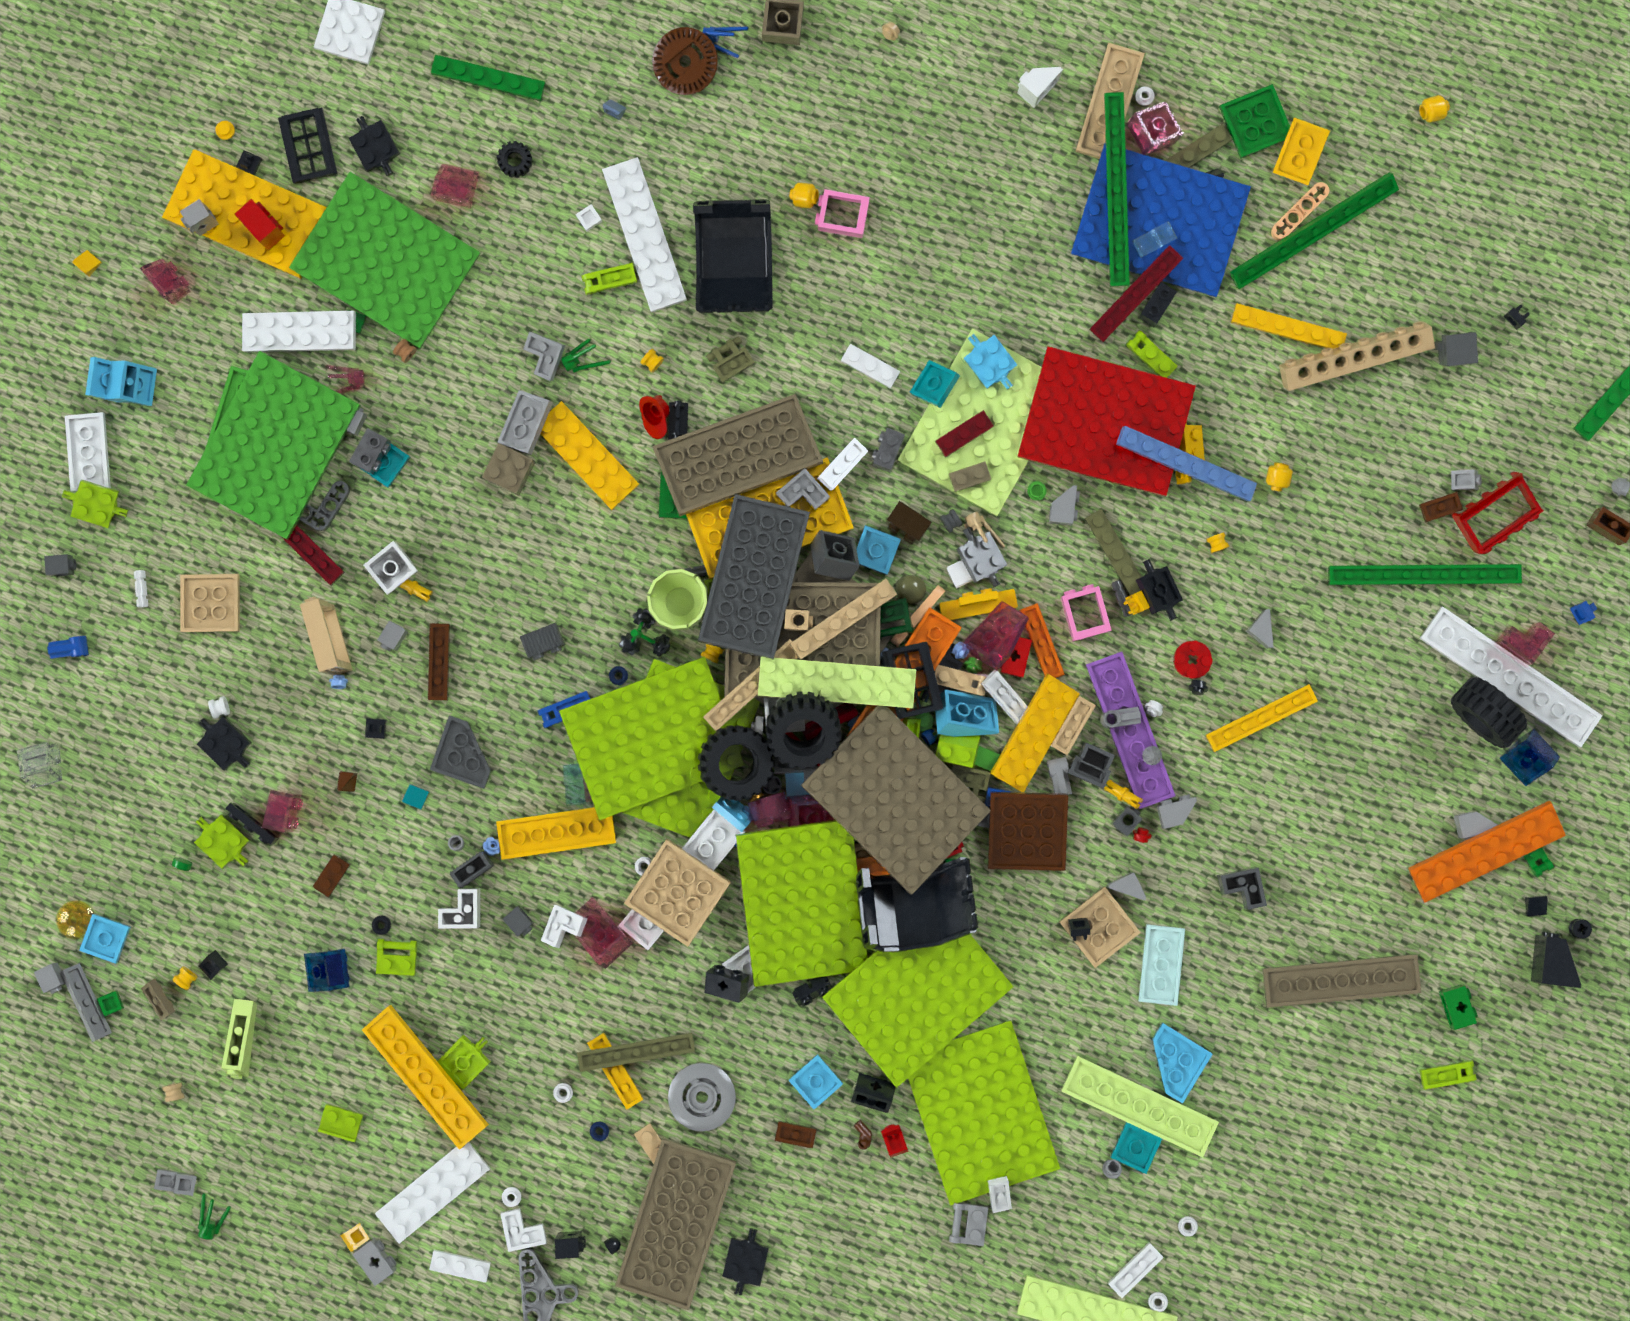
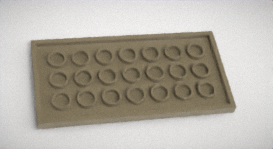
M796 394L652 446L679 516L732 498L735 494L740 495L801 472L804 468L807 470L823 464V459Z
M664 1137L662 1138L615 1287L682 1309H690L737 1161Z

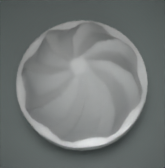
M1618 478L1612 482V491L1619 497L1620 495L1626 497L1630 489V482L1627 481V478Z
M1149 746L1143 751L1142 757L1148 765H1156L1161 761L1162 753L1158 747Z
M1107 1160L1103 1164L1102 1170L1107 1178L1116 1179L1121 1175V1164L1117 1160Z

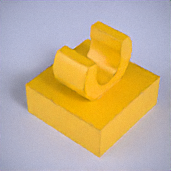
M1142 590L1126 597V601L1123 603L1124 605H1129L1131 611L1128 614L1133 615L1150 608Z

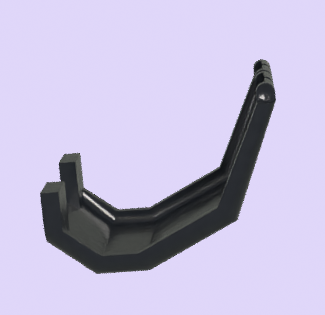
M706 200L694 202L696 310L699 313H729L732 311L769 312L773 308L770 200Z
M959 857L938 866L912 895L892 876L870 875L869 868H861L856 876V887L864 948L878 952H901L941 946L975 933L978 929L977 914H975V897L972 894L974 890L972 876L970 875V859Z

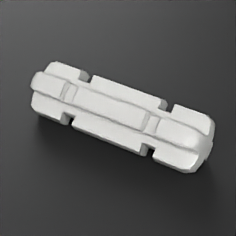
M144 570L134 571V579H136L135 592L136 597H138L136 603L139 608L148 607V599H146L147 585L146 581H144L146 574Z

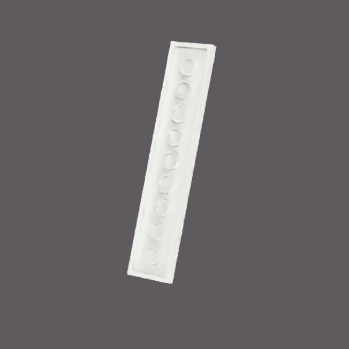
M1440 607L1419 638L1473 676L1482 678L1497 687L1514 704L1577 747H1582L1602 717L1594 709L1444 607Z

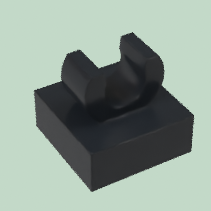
M243 150L236 168L255 176L262 158Z
M1522 305L1512 308L1504 315L1505 319L1516 330L1527 322L1525 319L1530 315L1529 312L1524 315L1519 313V310L1523 307Z
M366 718L365 738L385 739L387 720Z
M1088 918L1068 919L1069 931L1073 940L1076 941V936H1083L1084 940H1087V935H1090Z

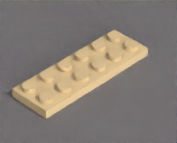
M1108 42L1075 152L1100 159L1105 143L1104 93L1124 92V114L1126 117L1145 53Z

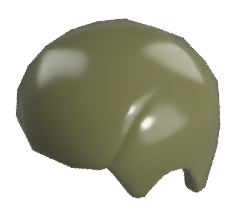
M906 575L897 581L895 590L899 599L906 598L909 604L919 603L924 598L926 585L918 576Z

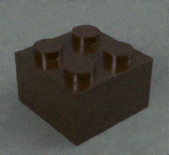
M901 501L898 502L886 521L887 529L896 535L898 532L904 536L903 540L910 545L914 543L918 545L932 523Z

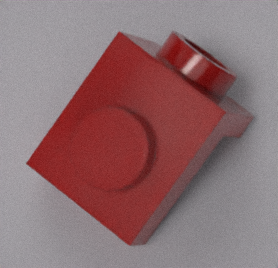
M888 1125L881 1131L890 1158L909 1152L900 1125Z

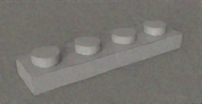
M80 963L62 970L60 974L92 1042L111 1034V1029Z

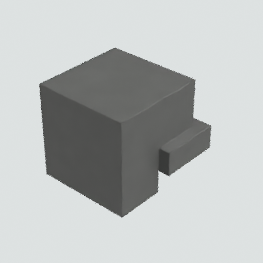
M1471 331L1453 335L1444 334L1442 335V341L1434 342V350H1438L1439 365L1456 366L1478 363L1476 332Z
M1083 743L1078 756L1075 755L1068 774L1104 789L1111 773L1108 769L1115 755L1089 743Z

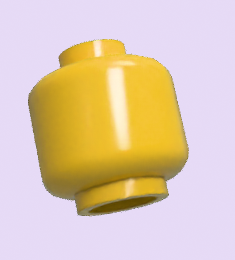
M1441 95L1426 98L1419 107L1420 116L1429 123L1445 119L1450 105Z
M799 182L794 188H791L789 197L795 207L810 209L814 204H817L819 191L813 184Z
M1274 462V465L1268 468L1266 484L1270 485L1271 490L1282 491L1283 488H1288L1293 474L1292 469L1289 468L1288 464Z

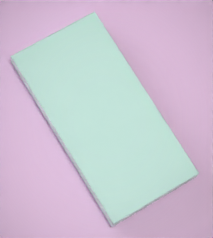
M1146 924L1139 1002L1178 1006L1185 928Z

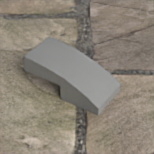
M158 1168L154 1189L193 1196L197 1176Z

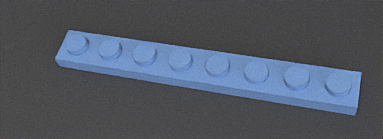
M1122 426L1116 445L1245 501H1251L1257 483L1127 426Z

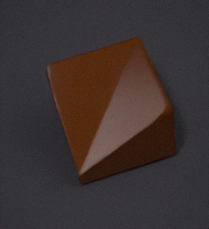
M340 771L338 791L355 792L358 773Z

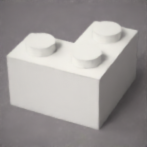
M480 888L458 889V908L438 909V929L479 928Z

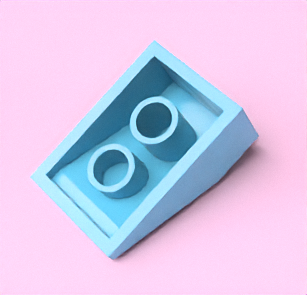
M944 690L940 694L943 709L935 711L937 734L960 737L999 733L997 706L994 698L951 690Z

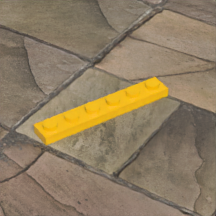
M1238 303L1235 305L1231 323L1325 349L1340 347L1341 344L1345 343L1347 333Z
M1310 684L1205 736L1213 752H1216L1318 702Z

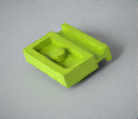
M326 1104L317 1132L356 1142L364 1114Z

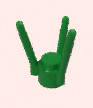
M590 339L585 340L561 358L567 372L572 370L574 373L579 370L610 364L611 361L607 360L578 366L580 364L578 357L596 347L593 344L578 352L591 341Z
M203 1193L198 1237L212 1240L214 1234L219 1233L220 1227L227 1217L231 1206L226 1208L218 1224L215 1226V1222L210 1220L214 1204L213 1199L210 1200L206 1220H204L206 1194Z

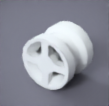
M225 696L220 697L219 700L212 699L208 701L209 709L214 719L219 718L222 714H230V708Z

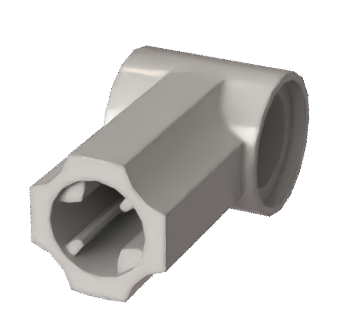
M1138 707L1110 710L1102 714L1100 722L1103 727L1109 729L1140 724L1141 715ZM1108 714L1113 715L1115 718L1113 725L1109 724L1106 720Z
M1066 757L1046 761L1047 768H1049V776L1052 778L1054 793L1072 794Z

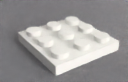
M328 0L314 49L369 65L385 10L353 0Z

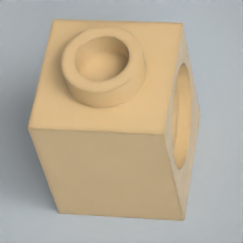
M786 609L784 626L786 631L808 632L809 627L813 628V616H810V611ZM797 616H803L805 619L801 626L794 624Z

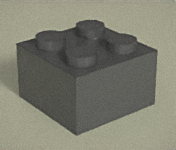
M819 530L810 544L815 574L850 581L860 566L853 537Z

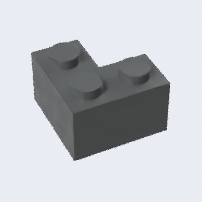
M1258 867L1217 875L1221 894L1241 892L1244 909L1249 910L1267 906Z

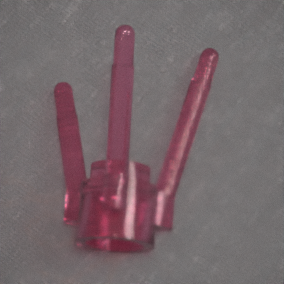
M331 365L325 366L327 369L348 372V374L328 375V378H348V383L352 384L351 386L336 390L339 394L353 389H360V385H365L364 370Z

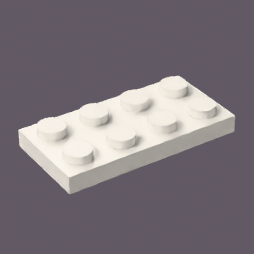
M105 413L65 416L70 491L76 492L78 490L80 480L111 488Z

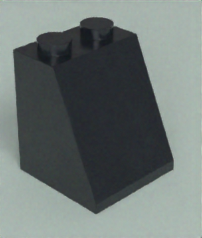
M1542 932V935H1535L1531 981L1541 984L1581 988V982L1567 940L1560 938V934Z

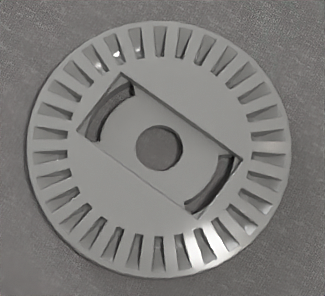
M695 1063L683 1068L672 1080L668 1091V1103L673 1116L684 1127L694 1131H709L721 1126L730 1117L735 1106L736 1093L732 1080L721 1068L709 1063ZM691 1083L692 1086L688 1089L686 1100L684 1101L683 1091L687 1084ZM700 1091H704L708 1095V1099L704 1103H699L696 1100V1094ZM721 1093L720 1105L716 1111H713L712 1109L717 1102V1094Z

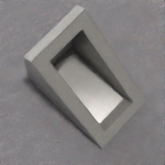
M1270 609L1263 610L1246 630L1249 635L1266 649L1274 647Z
M1130 872L1108 883L1106 886L1144 901L1146 899V895L1134 872Z

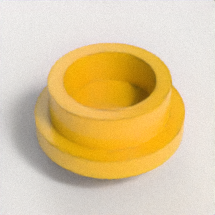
M221 121L216 126V134L222 140H229L235 134V128L229 121Z

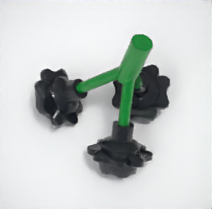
M639 608L633 614V622L639 625L638 629L631 630V634L627 633L626 636H621L619 647L622 648L623 653L634 655V653L640 651L642 642L638 639L642 638L651 642L653 654L658 657L666 654L670 650V637L662 634L660 637L652 639L643 635L641 630L645 627L649 629L656 621L647 608L643 610Z

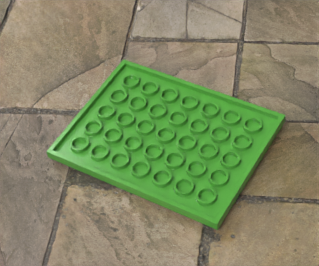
M349 172L289 268L421 349L481 253L362 178Z
M259 351L186 486L288 540L361 405Z

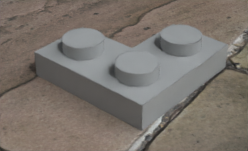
M529 331L523 350L540 356L534 375L553 381L565 345Z
M805 468L776 492V495L787 507H791L803 496L817 510L830 499L827 492Z

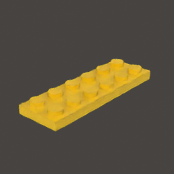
M562 401L549 412L540 434L602 501L613 510L640 484Z
M1046 674L990 774L1019 792L1024 793L1080 693L1050 674Z
M595 807L496 822L501 860L617 843L613 815L599 820Z

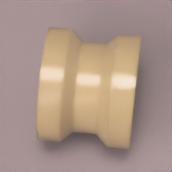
M182 1082L162 1087L166 1094L165 1102L185 1098L184 1093L181 1091Z

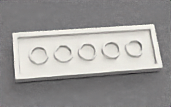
M355 311L242 313L243 352L356 350Z
M470 1142L460 1150L456 1146L378 1210L375 1215L400 1244L491 1168Z

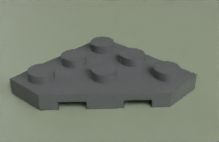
M449 715L430 770L485 789L491 769L469 722Z

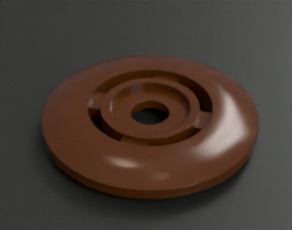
M680 27L669 31L658 41L653 52L652 65L656 78L664 88L678 95H692L702 91L711 83L717 71L718 56L714 44L707 35L694 28ZM692 44L700 49L703 59H700L699 53L692 48ZM682 56L690 57L691 63L688 67L680 65V58ZM668 63L671 64L672 70L679 75V78H675L671 74Z

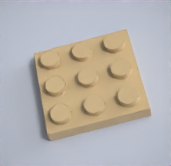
M240 574L180 575V632H240Z
M1105 886L1059 921L1071 937L1068 919L1088 918L1090 935H1087V940H1084L1083 936H1076V941L1074 942L1094 968L1141 933Z

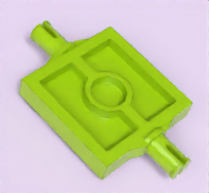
M80 480L76 493L66 490L62 493V498L73 501L70 517L105 528H109L112 517L115 514L127 517L128 510L117 507L120 491L86 480Z
M222 814L210 824L202 816L196 821L203 829V832L194 843L221 869H224L233 860H237L242 867L246 865L245 863L249 862L241 853L250 840Z
M462 1035L437 1062L451 1079L464 1090L491 1062L481 1051L488 1041L481 1037L474 1044L465 1035Z

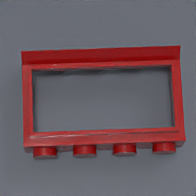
M1510 473L1512 476L1510 480L1498 482V488L1493 492L1487 491L1481 494L1483 499L1477 503H1468L1465 506L1467 510L1461 514H1451L1474 553L1486 554L1490 552L1494 545L1508 539L1507 536L1522 530L1523 525L1536 520L1539 514L1544 511L1525 482L1523 473ZM1518 486L1531 510L1480 544L1467 520Z

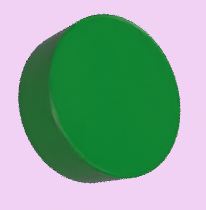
M174 857L172 861L173 867L183 871L191 870L193 864L188 860Z

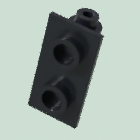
M682 401L669 402L668 440L687 434L688 403H682Z
M827 976L810 980L813 986L810 989L807 983L795 988L792 994L799 1006L809 1005L813 1002V999L818 996L822 997L833 987Z

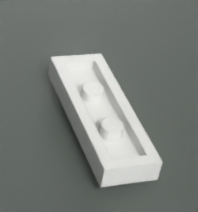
M852 344L849 345L841 359V362L890 389L900 373L899 370Z
M854 438L817 479L832 491L868 450Z
M993 670L981 684L1014 723L1018 724L1028 706L1000 673Z
M1148 1242L1108 1284L1123 1298L1164 1257Z
M434 1250L429 1270L486 1283L491 1262Z

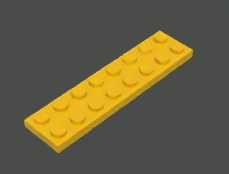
M392 1005L385 1008L362 1029L372 1044L459 1150L489 1125Z

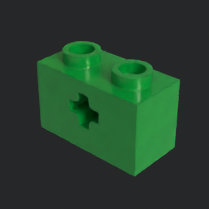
M1460 984L1439 991L1451 1029L1457 1030L1477 1024V1011L1471 1005L1470 999H1472V996L1466 986ZM1459 1003L1463 1004V1006L1460 1007V1010L1456 1009V1007L1459 1006Z

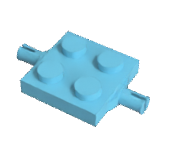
M975 334L971 335L968 340L972 343L974 349L964 357V360L986 389L1000 381L1006 390L1010 389L1013 384L1007 378V375L1017 366L1016 362L995 335L983 342H980Z

